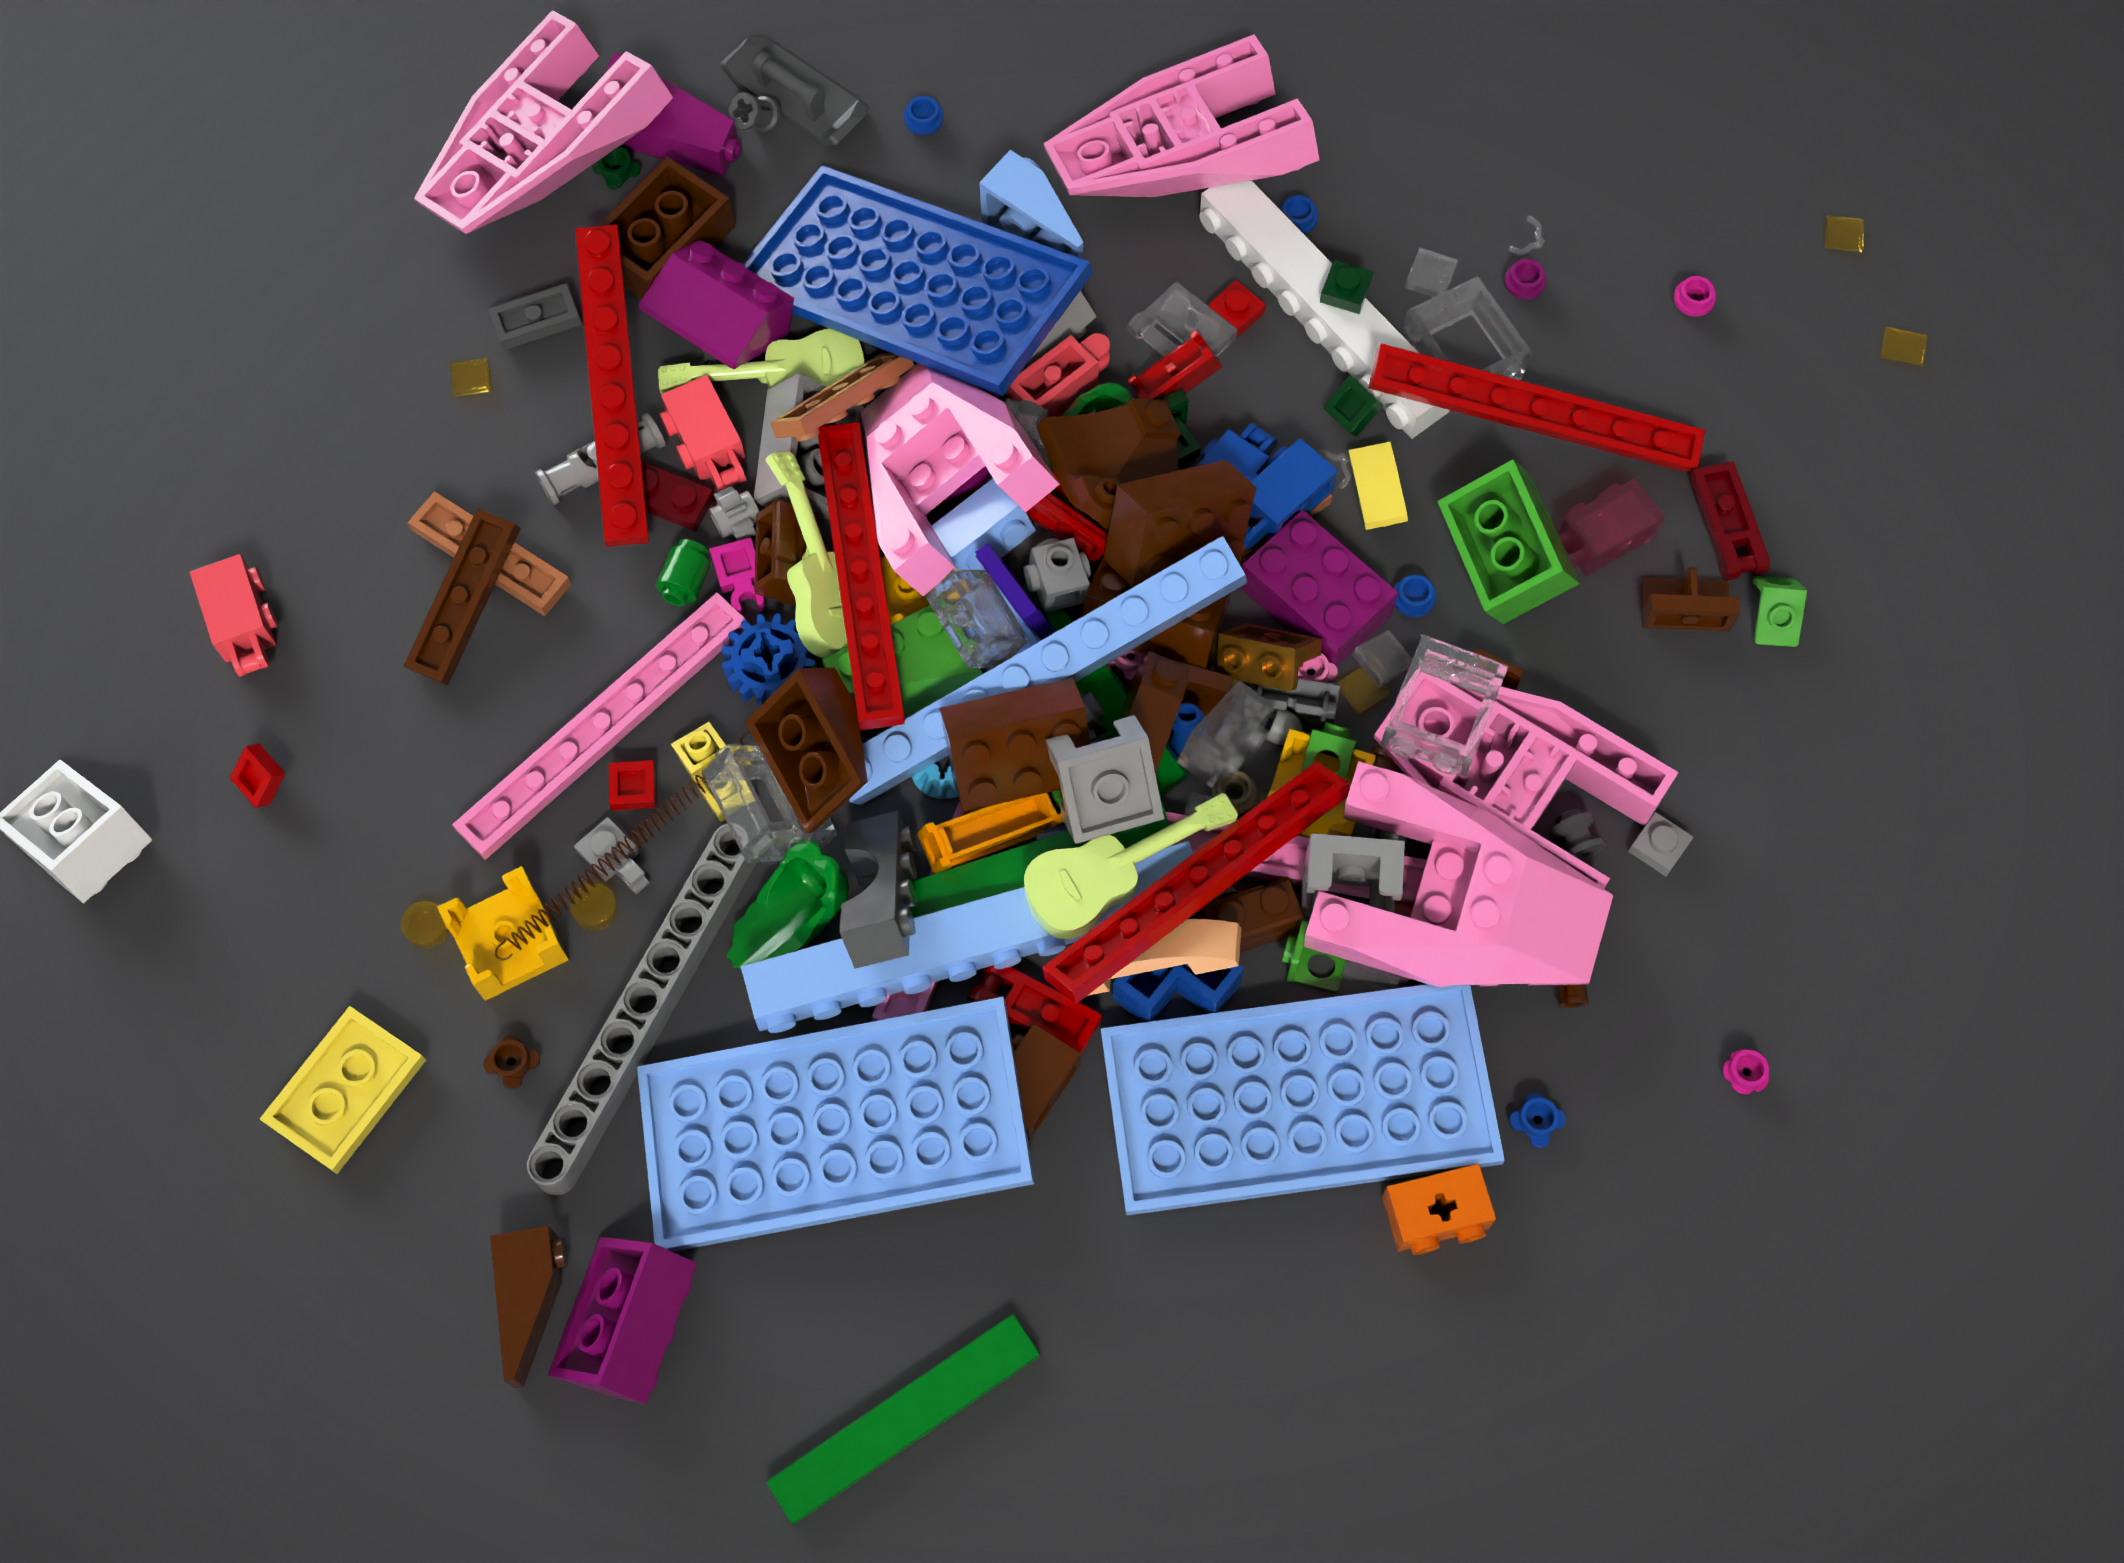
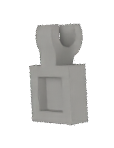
M607 817L577 842L574 848L590 867L591 864H596L600 867L598 858L607 862L604 854L609 853L613 856L611 847L620 850L618 841L626 844L624 840L626 835ZM626 838L635 854H632L625 846L620 844L628 860L613 849L622 865H619L607 855L615 871L601 860L600 862L608 876L595 866L593 867L605 882L617 874L635 894H638L650 882L644 876V871L632 860L640 853L637 846Z

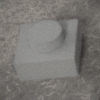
M1655 812L1628 852L1667 877L1694 837Z

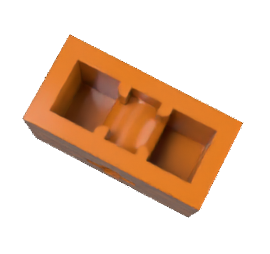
M1479 1164L1386 1187L1382 1195L1398 1252L1411 1249L1413 1255L1428 1253L1440 1248L1439 1241L1457 1237L1459 1244L1473 1242L1486 1236L1485 1230L1489 1229L1496 1220ZM1434 1204H1437L1441 1211L1449 1210L1450 1213L1445 1221H1442L1438 1214L1430 1215Z

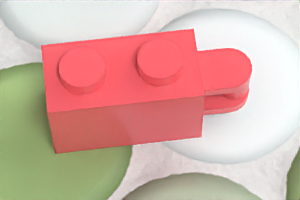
M1095 333L1079 343L1070 335L1016 377L1007 389L1008 407L1035 437L1039 435L1036 427L1044 416L1061 417L1081 394L1098 386L1099 373L1110 362L1109 339L1103 334Z
M705 375L661 394L665 411L659 413V416L668 436L676 434L681 443L676 446V450L684 468L688 470L693 467L700 482L711 477L718 492L747 481L740 465L746 462L741 439L708 376Z
M241 554L190 571L212 645L226 663L232 662L238 677L270 667L265 649L276 645L272 629L278 627L270 604L268 602L263 604L260 593L266 591V587L256 566L249 568Z

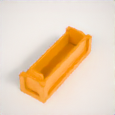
M1047 792L987 806L938 825H934V822L925 824L917 835L933 873L937 874L1036 838V834L1044 833L1047 828L1057 827L1064 822L1062 814H1057Z

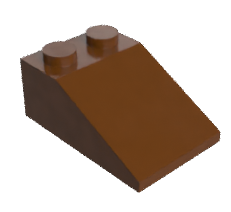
M835 667L797 669L745 721L806 834L813 833L868 782L856 704Z

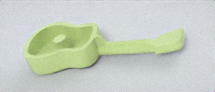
M830 328L823 329L799 340L774 341L767 347L765 361L746 362L734 370L726 364L691 366L690 362L660 366L658 369L660 394H663L705 375L708 376L711 382L758 378L761 383L767 384L769 389L798 373L827 387L865 363L864 355L858 339Z
M791 452L772 453L766 457V462L782 486L786 485L807 546L802 560L792 566L787 572L788 583L796 600V629L799 638L808 651L824 658L848 646L834 552L826 551L803 481L806 479L794 454Z
M1221 793L1195 807L1194 813L1127 848H1124L1114 836L1106 835L1091 839L1085 845L1077 848L1055 849L1038 855L1028 865L1024 874V892L1029 909L1039 925L1053 937L1059 939L1080 937L1089 932L1109 908L1124 903L1135 895L1138 884L1136 863L1203 828L1207 832L1234 823L1237 820L1238 813L1227 795Z

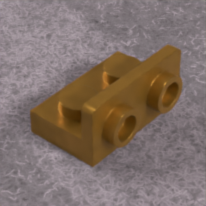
M1245 623L1219 633L1217 673L1231 676L1234 680L1292 691L1298 685V669L1303 666L1304 662L1321 656L1322 638Z

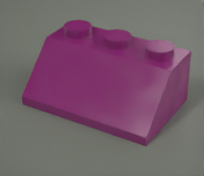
M699 239L671 254L641 299L639 310L734 370L766 352L770 343L777 340H787L795 298L779 289L775 284L764 280L748 270L743 264L735 262L716 250L712 245Z
M600 1237L548 1376L611 1397L646 1404L650 1392L658 1381V1370L667 1345L675 1334V1323L683 1301L690 1292L692 1276L697 1263L654 1243Z

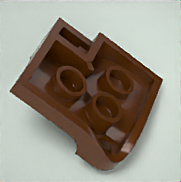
M1131 398L1128 404L1100 412L1075 416H1044L1036 427L1061 489L1074 507L1085 512L1107 530L1110 527L1118 484L1179 471L1177 439L1181 433L1166 400Z

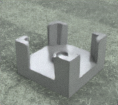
M1135 715L1113 722L1119 737L1079 748L1075 747L1068 734L1045 739L1049 758L1058 774L1063 801L1059 802L1062 819L1075 844L1164 819L1149 738Z
M1311 833L1302 871L1300 907L1303 916H1311L1318 891L1324 892L1329 890L1332 883L1370 886L1369 906L1394 913L1395 900H1401L1403 895L1405 841Z

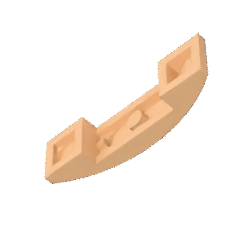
M1187 919L1089 995L1109 992L1111 979L1184 964H1188L1195 975L1239 966L1242 928L1235 922Z

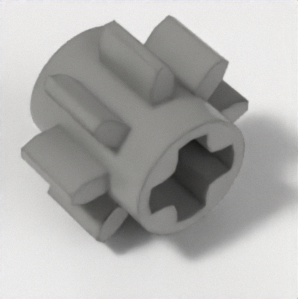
M733 486L714 494L717 505L710 508L709 513L722 538L732 534L733 538L739 541L756 534L753 526L756 523V514L759 513V510L749 491L738 494L737 490H734Z

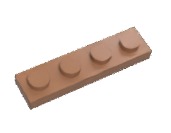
M893 353L875 356L770 422L775 437H795V440L800 442L817 436L820 433V426L845 418L848 415L847 409L851 406L865 404L875 398L873 392L898 384L901 379L900 375L914 367L913 361Z
M434 491L407 523L411 531L454 558L473 515ZM515 542L495 585L543 616L548 614L572 585L567 575Z

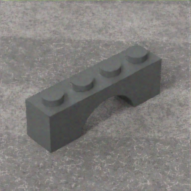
M898 810L846 823V854L858 884L869 885L863 892L841 904L840 935L854 969L909 956L910 935L916 933L915 922L910 907L916 906L915 891L911 880L917 878L916 866L912 853L917 852V841L911 826L904 827Z

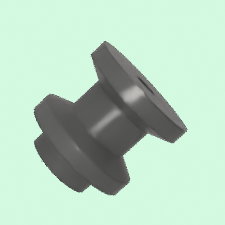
M1572 809L1555 818L1556 825L1550 830V834L1554 840H1564L1568 848L1567 852L1584 862L1606 849L1605 840L1603 838H1593L1589 831V827L1594 822L1590 812L1581 813L1579 809Z

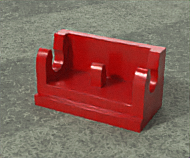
M1197 329L1189 334L1190 339L1138 376L1133 374L1127 378L1130 385L1139 394V399L1158 400L1180 389L1186 394L1223 368Z
M1060 485L1026 512L1029 518L1059 539L1074 538L1078 552H1085L1087 558L1092 562L1096 563L1104 554L1109 530L1103 528L1085 512L1074 507L1065 496Z

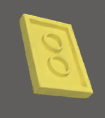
M349 1006L260 1117V1120L331 1171L338 1174L425 1063L426 1059L420 1053Z

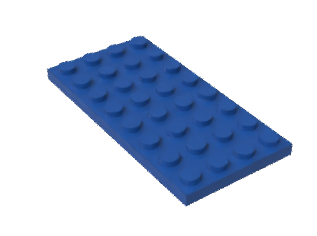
M821 165L743 263L748 270L764 280L775 284L779 289L795 298L792 314L1000 396L1005 394L1093 274L1089 261Z

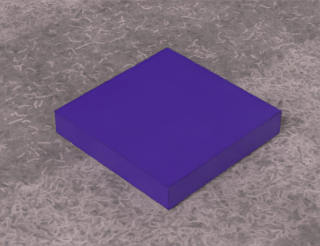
M988 543L975 552L977 554L975 557L1021 619L1037 636L1043 640L1057 632L1056 628L1012 569Z

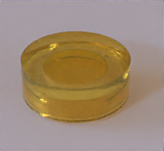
M589 883L585 884L589 893H586L579 887L577 890L582 899L573 893L572 899L575 905L570 902V911L575 921L587 930L595 931L606 928L614 921L617 915L618 904L614 894L607 886L600 883H594L595 888Z
M416 902L408 907L402 916V932L415 947L422 949L436 947L446 939L449 933L437 908L439 905L435 902Z

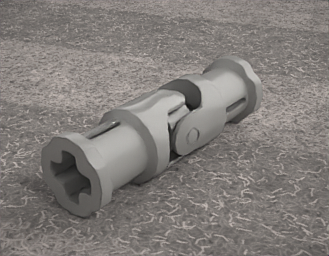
M645 413L642 415L641 421L638 422L641 454L655 446L658 448L666 446L664 438L650 414ZM595 441L568 454L566 461L545 472L540 469L535 472L542 489L553 505L559 503V497L580 486L587 488L599 481ZM588 459L592 462L593 467L586 465Z

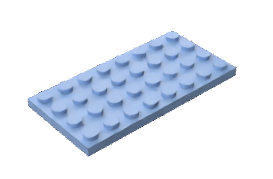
M1426 984L1101 1028L1126 1216L1437 1174L1479 1164L1480 1168L1502 1165L1505 1161L1471 985L1436 987Z
M1004 997L637 1066L654 1241L656 1245L671 1252L1035 1184Z

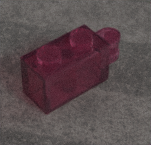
M1634 478L1621 486L1618 483L1610 485L1599 494L1596 500L1587 505L1579 503L1571 507L1562 517L1563 522L1558 535L1564 548L1569 553L1568 557L1573 568L1579 567L1587 577L1654 539L1660 530L1665 516Z

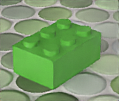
M1514 459L1437 501L1484 611L1500 623L1505 624L1580 584L1531 473Z

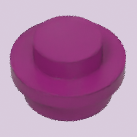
M1522 259L1508 268L1504 283L1510 294L1519 299L1527 300L1538 297L1544 291L1547 279L1542 266L1537 261Z

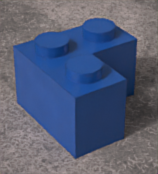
M1184 964L1118 977L1113 982L1112 1000L1143 1023L1154 1021L1176 992L1205 1014L1218 1013L1241 986L1244 967L1239 964L1237 967L1195 975L1189 965Z

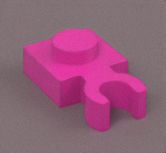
M751 537L710 548V555L722 593L733 591L731 595L732 607L742 615V601L753 599L757 603L759 612L764 611V596L757 595L754 591L755 549Z

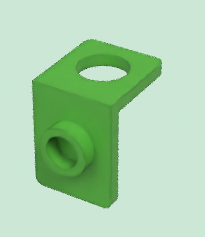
M1753 576L1752 583L1761 591L1754 641L1761 645L1796 647L1799 644L1807 589L1794 578Z
M1325 722L1323 729L1316 727L1312 729L1301 772L1313 764L1317 753L1323 750H1330L1336 753L1340 760V767L1336 774L1346 780L1353 751L1358 742L1357 738L1349 736L1351 729Z
M1302 921L1298 937L1288 936L1282 962L1291 964L1287 981L1337 993L1340 988L1346 959L1304 947L1305 934L1309 922ZM1319 954L1328 956L1334 963L1333 974L1327 978L1313 976L1308 969V961L1313 956Z

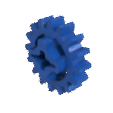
M778 613L774 615L772 622H766L764 616L758 614L757 624L754 626L743 620L741 622L743 633L730 632L728 637L732 646L722 647L721 650L723 658L726 660L721 664L724 676L729 677L727 679L731 691L740 689L739 693L744 702H747L752 696H756L758 707L797 669L817 668L816 662L813 660L817 656L808 651L803 645L796 629L795 619L783 625L781 615ZM767 650H770L771 657L773 658V662H771L773 669L769 671L765 660L767 659Z

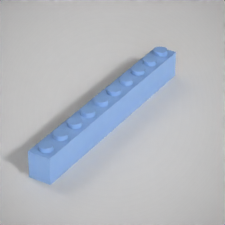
M1221 536L906 718L904 720L905 724L892 726L863 743L862 748L868 782L849 799L850 802L861 806L917 772L948 756L939 708L1072 677L1076 682L1247 583L1246 575L1225 538Z
M1187 841L1169 846L1136 863L1138 884L1135 895L1130 900L1109 908L1093 928L1191 856L1193 851L1190 842ZM1023 887L914 918L916 933L910 935L909 956L854 969L841 938L741 966L759 1031L768 1029L770 1033H779L793 1028L796 1025V1021L813 1016L815 1020L829 1019L840 1014L841 1008L859 1004L860 1007H871L884 1002L887 999V995L904 991L905 994H917L928 990L932 986L931 983L947 978L952 982L963 981L976 975V970L994 965L996 969L1009 968L1018 964L1021 961V957L1039 953L1040 956H1051L1063 951L1067 944L1076 942L1084 935L1074 939H1059L1048 934L1033 917L1027 904Z

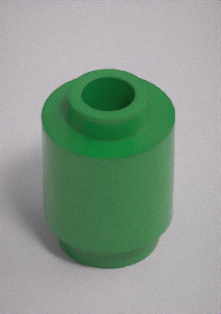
M680 539L676 546L670 548L655 584L664 601L680 607L684 606L685 603L696 602L711 565L708 560L710 551L705 546L693 540Z

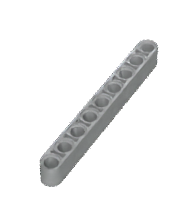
M736 822L726 823L714 832L530 1153L527 1161V1171L531 1179L546 1194L553 1196L563 1195L569 1192L577 1183L638 1074L637 1066H643L754 869L758 859L757 849L752 834L743 824ZM733 843L746 845L745 849L737 855L725 854L727 847ZM712 881L724 883L722 889L715 894L703 893L704 887ZM696 919L702 921L699 929L693 933H683L680 931L683 924L689 920ZM671 958L680 960L679 965L674 971L670 973L658 971L663 961ZM645 998L657 999L656 1005L651 1011L647 1013L635 1012L636 1006L641 1000ZM627 1037L634 1039L633 1046L629 1051L623 1054L613 1053V1047L618 1040ZM600 1078L611 1079L610 1086L606 1092L601 1095L590 1094L589 1090L594 1081ZM576 1119L587 1120L586 1129L582 1134L575 1137L566 1136L567 1127L572 1121ZM554 1160L563 1161V1168L558 1176L553 1179L543 1178L542 1173L548 1163Z

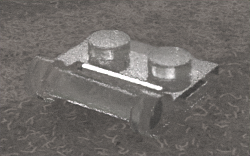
M1177 281L1145 311L1134 315L1126 327V332L1135 339L1142 338L1163 356H1166L1178 346L1153 327L1157 323L1181 343L1190 339L1189 334L1197 329L1216 357L1237 338V329Z

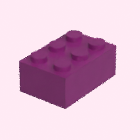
M1301 510L1242 564L1247 583L1239 587L1289 632L1322 638L1321 653L1326 656L1329 663L1335 664L1336 667L1345 661L1393 615L1398 592L1304 510Z

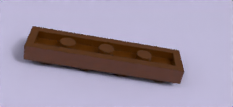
M480 509L476 510L404 667L448 686L521 529L515 523Z

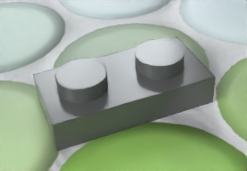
M567 283L488 308L503 351L582 325Z

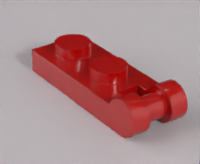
M993 965L983 969L985 977L979 986H973L967 997L970 1003L999 998L1000 996L996 995L998 988L1001 984L1007 985L1012 988L1005 999L1010 1023L1026 1031H1029L1032 1025L1035 1024L1081 1053L1082 1057L1102 1021V1014L1079 1002L1074 1004L1062 993L1012 967L996 969Z

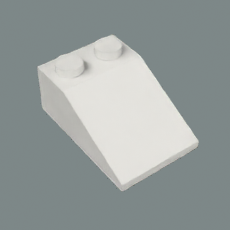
M61 760L56 762L0 812V830L83 904L92 895L100 892L117 872L127 863L135 860L140 855L142 849L152 841L151 837L121 805Z

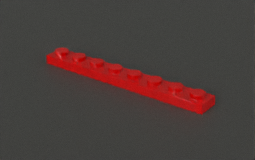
M607 225L575 228L604 541L606 547L650 543L618 226Z
M1382 343L1376 350L1368 389L1689 474L1692 473L1693 469L1698 468L1705 430Z
M859 422L819 427L818 442L859 729L867 730L905 724L860 424Z
M1314 762L1042 967L1045 980L1074 1004H1077L1347 798L1349 782L1319 762Z

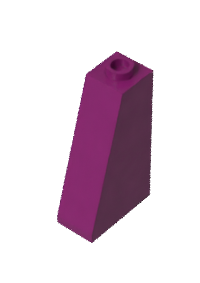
M614 52L605 73L623 54ZM660 77L673 96V99L645 129L619 147L663 160L668 156L678 164L725 177L731 162L735 163L738 160L741 151V140L737 138L734 120Z

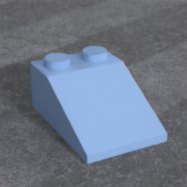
M1009 150L979 182L982 223L1083 259V240L1044 172L1030 158H1022L1012 150Z

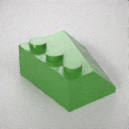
M940 600L890 625L904 720L982 675L981 669ZM847 646L822 658L824 668L835 667L856 704Z

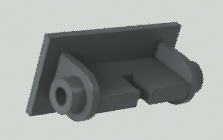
M1298 678L1297 688L1292 691H1285L1251 683L1247 697L1246 714L1275 718L1278 710L1281 709L1295 714L1301 723L1324 726L1325 722L1334 724L1340 684Z

